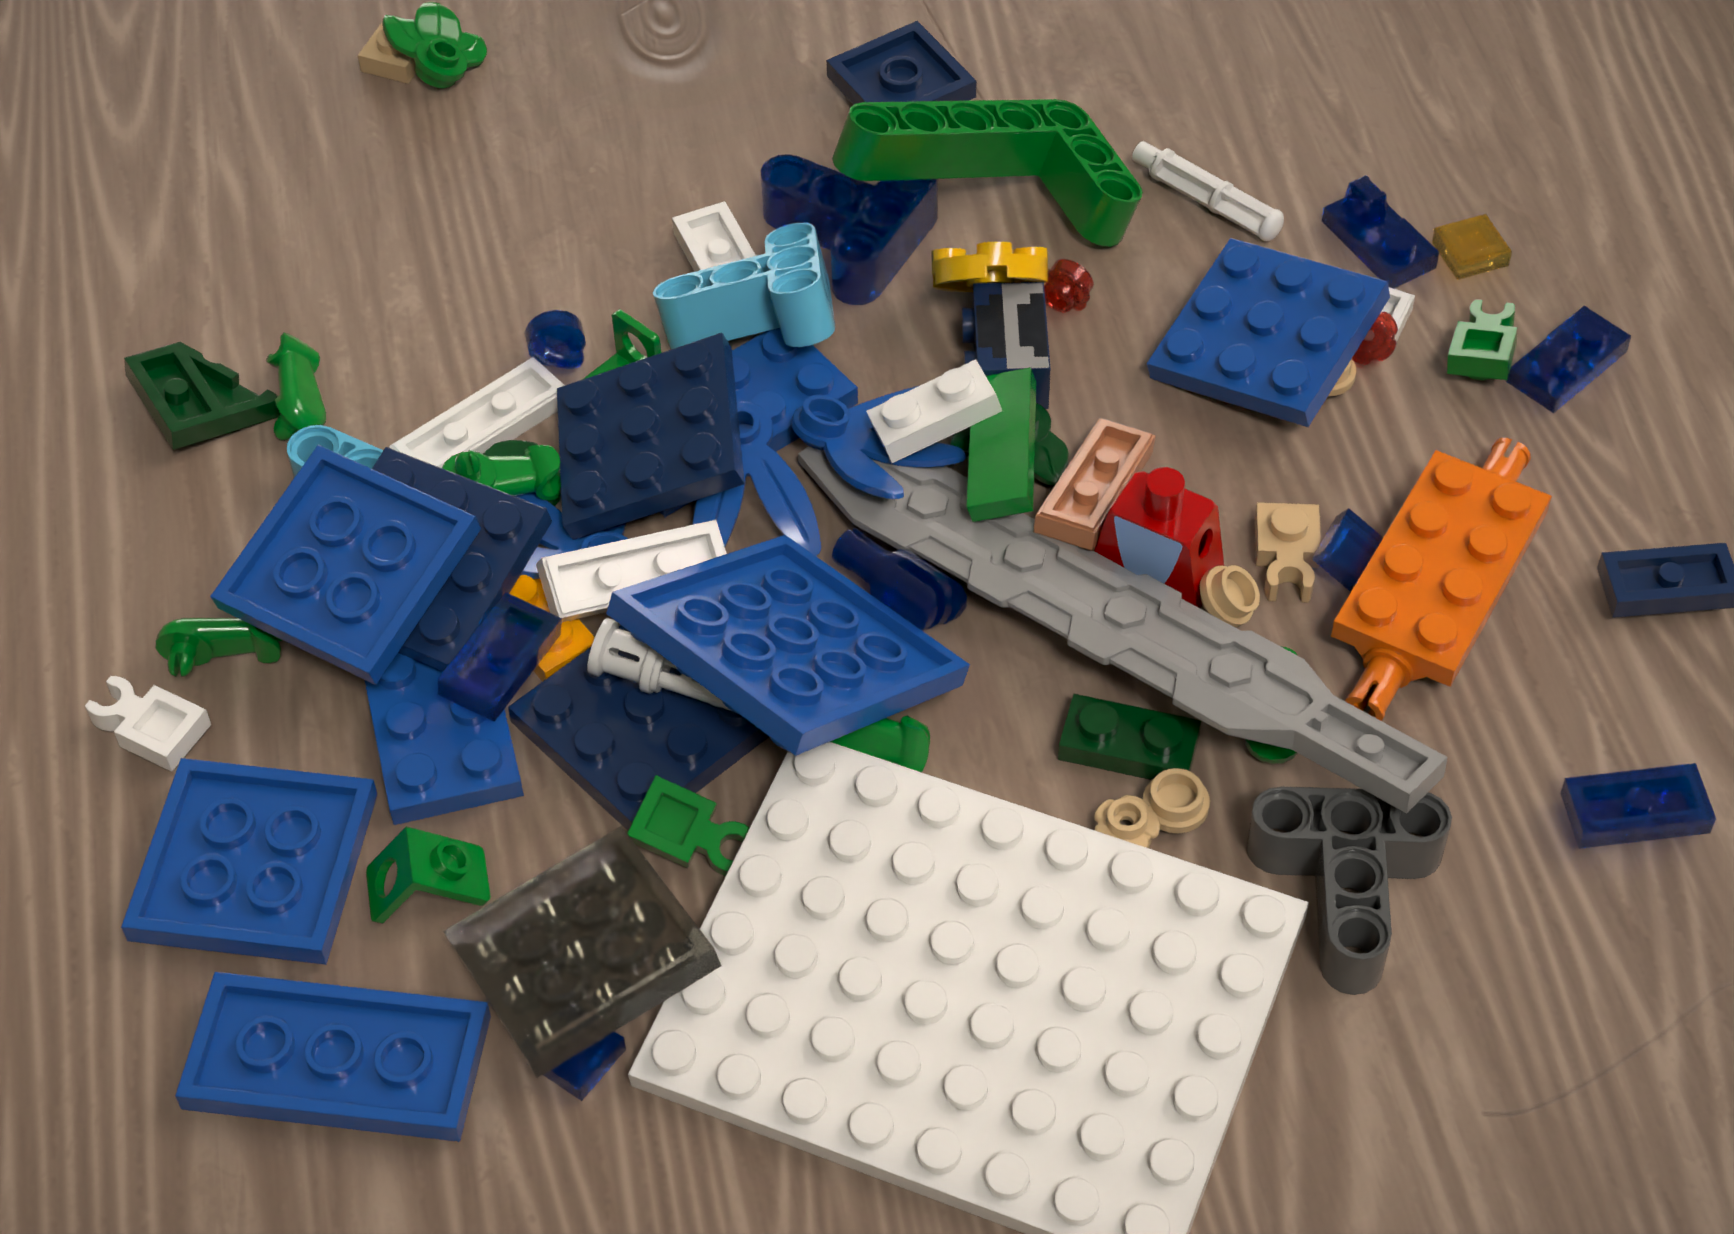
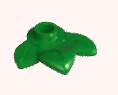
M423 3L416 11L415 19L384 15L382 26L388 41L397 51L414 58L417 76L430 86L437 88L453 86L456 81L465 75L467 68L481 65L487 55L484 39L476 34L462 32L460 21L455 13L440 3Z

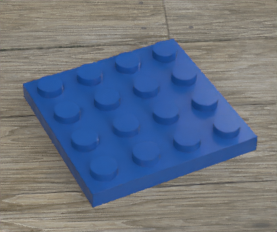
M787 535L613 591L606 612L608 616L630 631V634L636 640L650 646L674 664L680 673L694 679L722 700L728 709L742 715L770 736L777 746L790 751L795 756L963 686L970 664Z

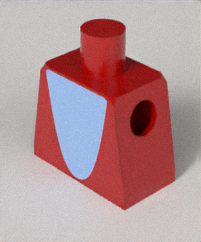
M1160 467L1152 470L1150 473L1144 471L1136 472L1110 508L1094 552L1137 575L1147 574L1182 593L1181 599L1201 608L1200 582L1203 575L1216 566H1224L1218 506L1213 500L1185 489V479L1176 469Z

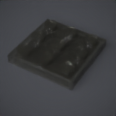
M622 826L443 931L455 954L536 1078L722 966L714 947Z

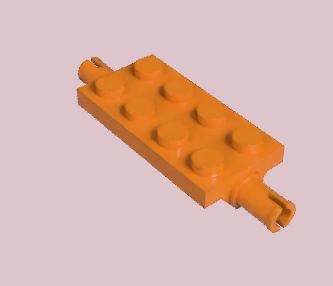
M1497 439L1482 468L1435 450L1333 622L1331 637L1354 646L1363 658V666L1365 668L1345 702L1364 711L1368 704L1371 708L1368 714L1382 721L1397 690L1407 686L1411 681L1428 677L1451 687L1549 509L1551 495L1516 482L1522 470L1526 468L1531 459V454L1524 444L1517 442L1507 458L1504 455L1512 439Z

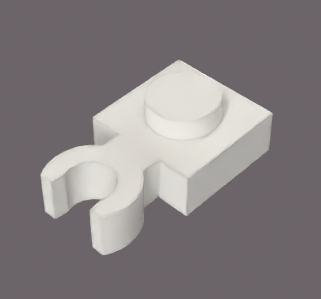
M110 676L106 683L111 696L118 700V702L111 706H101L97 702L89 700L85 705L92 723L101 730L114 731L120 747L171 772L179 764L180 759L186 756L211 726L206 709L155 685L141 698L135 695L129 681L117 676Z

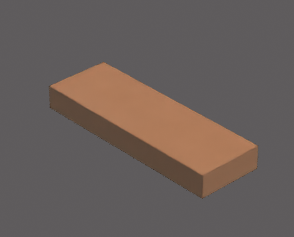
M1099 418L1037 512L1033 532L1092 551L1098 542L1110 508L1134 473L1141 472L1152 455L1156 436Z

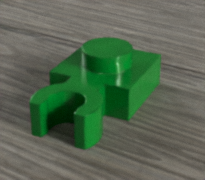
M1475 299L1470 304L1469 322H1457L1448 352L1447 374L1468 376L1475 380H1507L1517 346L1518 327H1514L1515 305L1506 302L1501 313L1487 314L1482 311L1483 300Z
M655 775L627 833V841L686 868L689 867L697 851L707 856V860L714 871L726 876L733 860L725 858L720 851V847L725 841L730 839L743 843L750 828L736 821L724 822L720 825L711 822L716 811V802Z

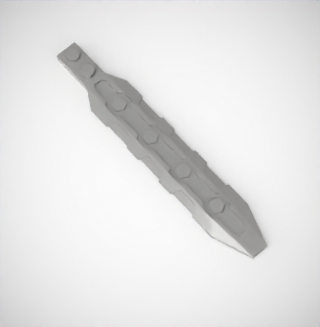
M808 446L798 453V462L852 524L904 553L914 552L967 582L969 590L1000 607H1011L1068 639L1070 647L1102 665L1113 664L1173 698V705L1227 735L1294 750L1406 814L1444 777L1447 756L1334 696L1305 659L1251 630L1241 631L1181 599L1182 593L1147 574L1137 575L1094 551L1033 532L1035 519L1024 513L972 522L967 510L968 478L946 466L906 467L872 459L903 487V498L887 499L866 493L846 482L831 466L826 457L825 450Z

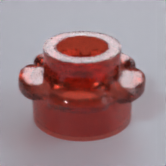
M1057 260L1048 269V283H1045L1044 286L1046 304L1054 310L1064 313L1069 312L1071 309L1076 311L1085 309L1086 303L1090 300V292L1094 287L1090 273L1083 266L1072 260Z
M1383 311L1379 314L1370 329L1374 332V338L1371 341H1362L1352 357L1354 362L1369 365L1373 361H1384L1392 355L1397 346L1395 335L1398 332V327L1395 319L1389 313Z

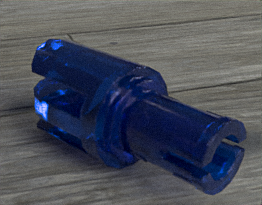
M853 528L852 531L850 529L845 531L833 548L832 559L836 564L843 566L870 584V594L922 631L957 619L967 607V595L959 583L908 549H899L891 553L863 535L856 528Z

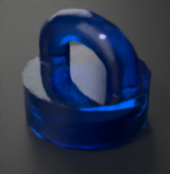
M563 310L546 311L535 316L527 324L525 338L529 355L542 365L572 370L583 364V350L586 341L582 323L575 314Z

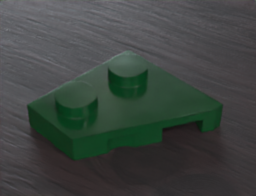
M182 342L124 358L126 377L173 450L272 420L281 415L275 403V399L278 397L276 393L268 389L261 395L254 393L239 384V373L221 363H213L206 360L202 353Z

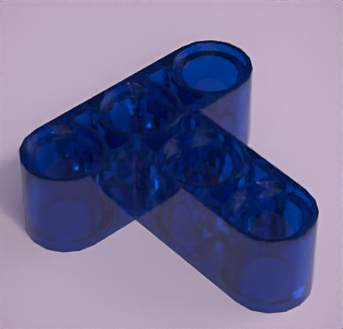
M790 154L770 158L763 164L760 170L763 216L765 221L775 229L793 223H809L815 227L820 246L830 250L832 292L838 300L846 304L865 305L878 298L938 219V179L878 181L876 185H872Z

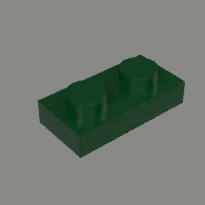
M1073 694L1059 742L1058 760L1149 780L1154 779L1162 771L1173 768L1185 769L1191 772L1202 720Z

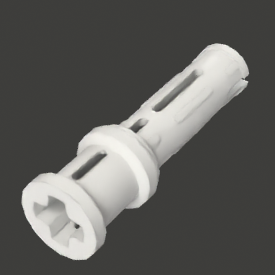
M609 618L602 622L590 650L587 664L589 674L599 677L606 672L639 683L640 690L648 694L658 693L664 688L713 706L730 710L723 704L722 700L694 679L683 674L679 676L670 673L671 667L676 668L674 664L647 644L636 640L630 632L619 629L618 622ZM621 650L636 655L640 660L637 662L618 655V651Z

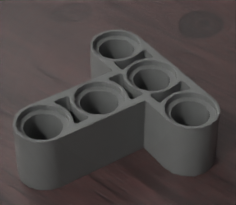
M1281 786L1269 788L1260 793L1253 805L1246 846L1248 857L1256 867L1266 873L1315 876L1320 968L1323 978L1332 988L1341 993L1358 995L1369 992L1380 982L1392 935L1388 878L1418 879L1425 878L1434 873L1442 861L1451 827L1452 815L1446 803L1429 792L1407 814L1363 789ZM1272 829H1281V830H1285V831H1287V832H1286V833H1281V832H1276V831H1274V830H1272ZM1341 831L1352 832L1356 835L1344 834ZM1410 833L1420 834L1423 837L1413 836ZM1342 888L1356 889L1361 893L1347 892ZM1344 947H1357L1367 953H1353Z

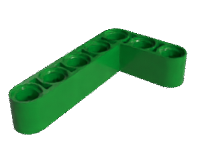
M1059 99L856 103L849 109L832 157L834 166L841 173L861 181L1039 176L1076 230L1085 239L1100 246L1111 247L1118 245L1122 241L1143 193L1137 180L1090 116L1076 104Z

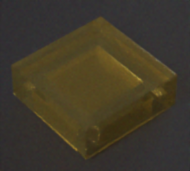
M1487 214L1434 228L1432 243L1457 280L1507 267L1510 264L1512 251Z

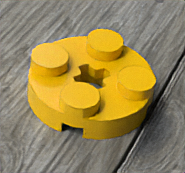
M983 242L977 244V254L966 255V250L961 248H942L931 251L933 288L937 290L973 292L974 283L1044 282V286L1045 283H1048V251L1045 247L1013 249L1012 253L1011 242Z

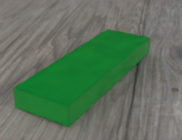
M1031 367L986 376L997 395L1002 412L970 426L967 510L972 522L1033 511L1036 380Z

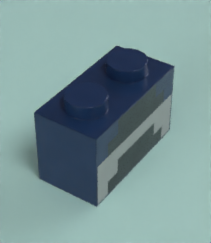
M1044 282L974 283L973 308H962V343H974V351H964V365L976 359L985 376L1031 367L1036 380V403L1045 409H1049L1051 368Z

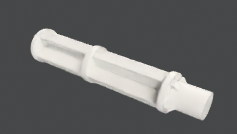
M1145 141L1140 142L1134 149L1132 160L1149 169V175L1153 179L1167 184L1209 208L1211 212L1220 214L1257 235L1261 240L1270 241L1281 231L1284 215L1280 210L1271 208L1237 189L1232 183L1223 181L1175 154L1173 150L1166 148L1161 151Z

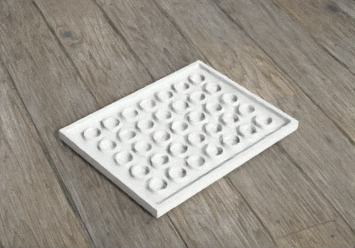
M832 742L825 743L797 756L788 751L628 1073L632 1087L1024 1234H1189L1303 926L1309 902Z

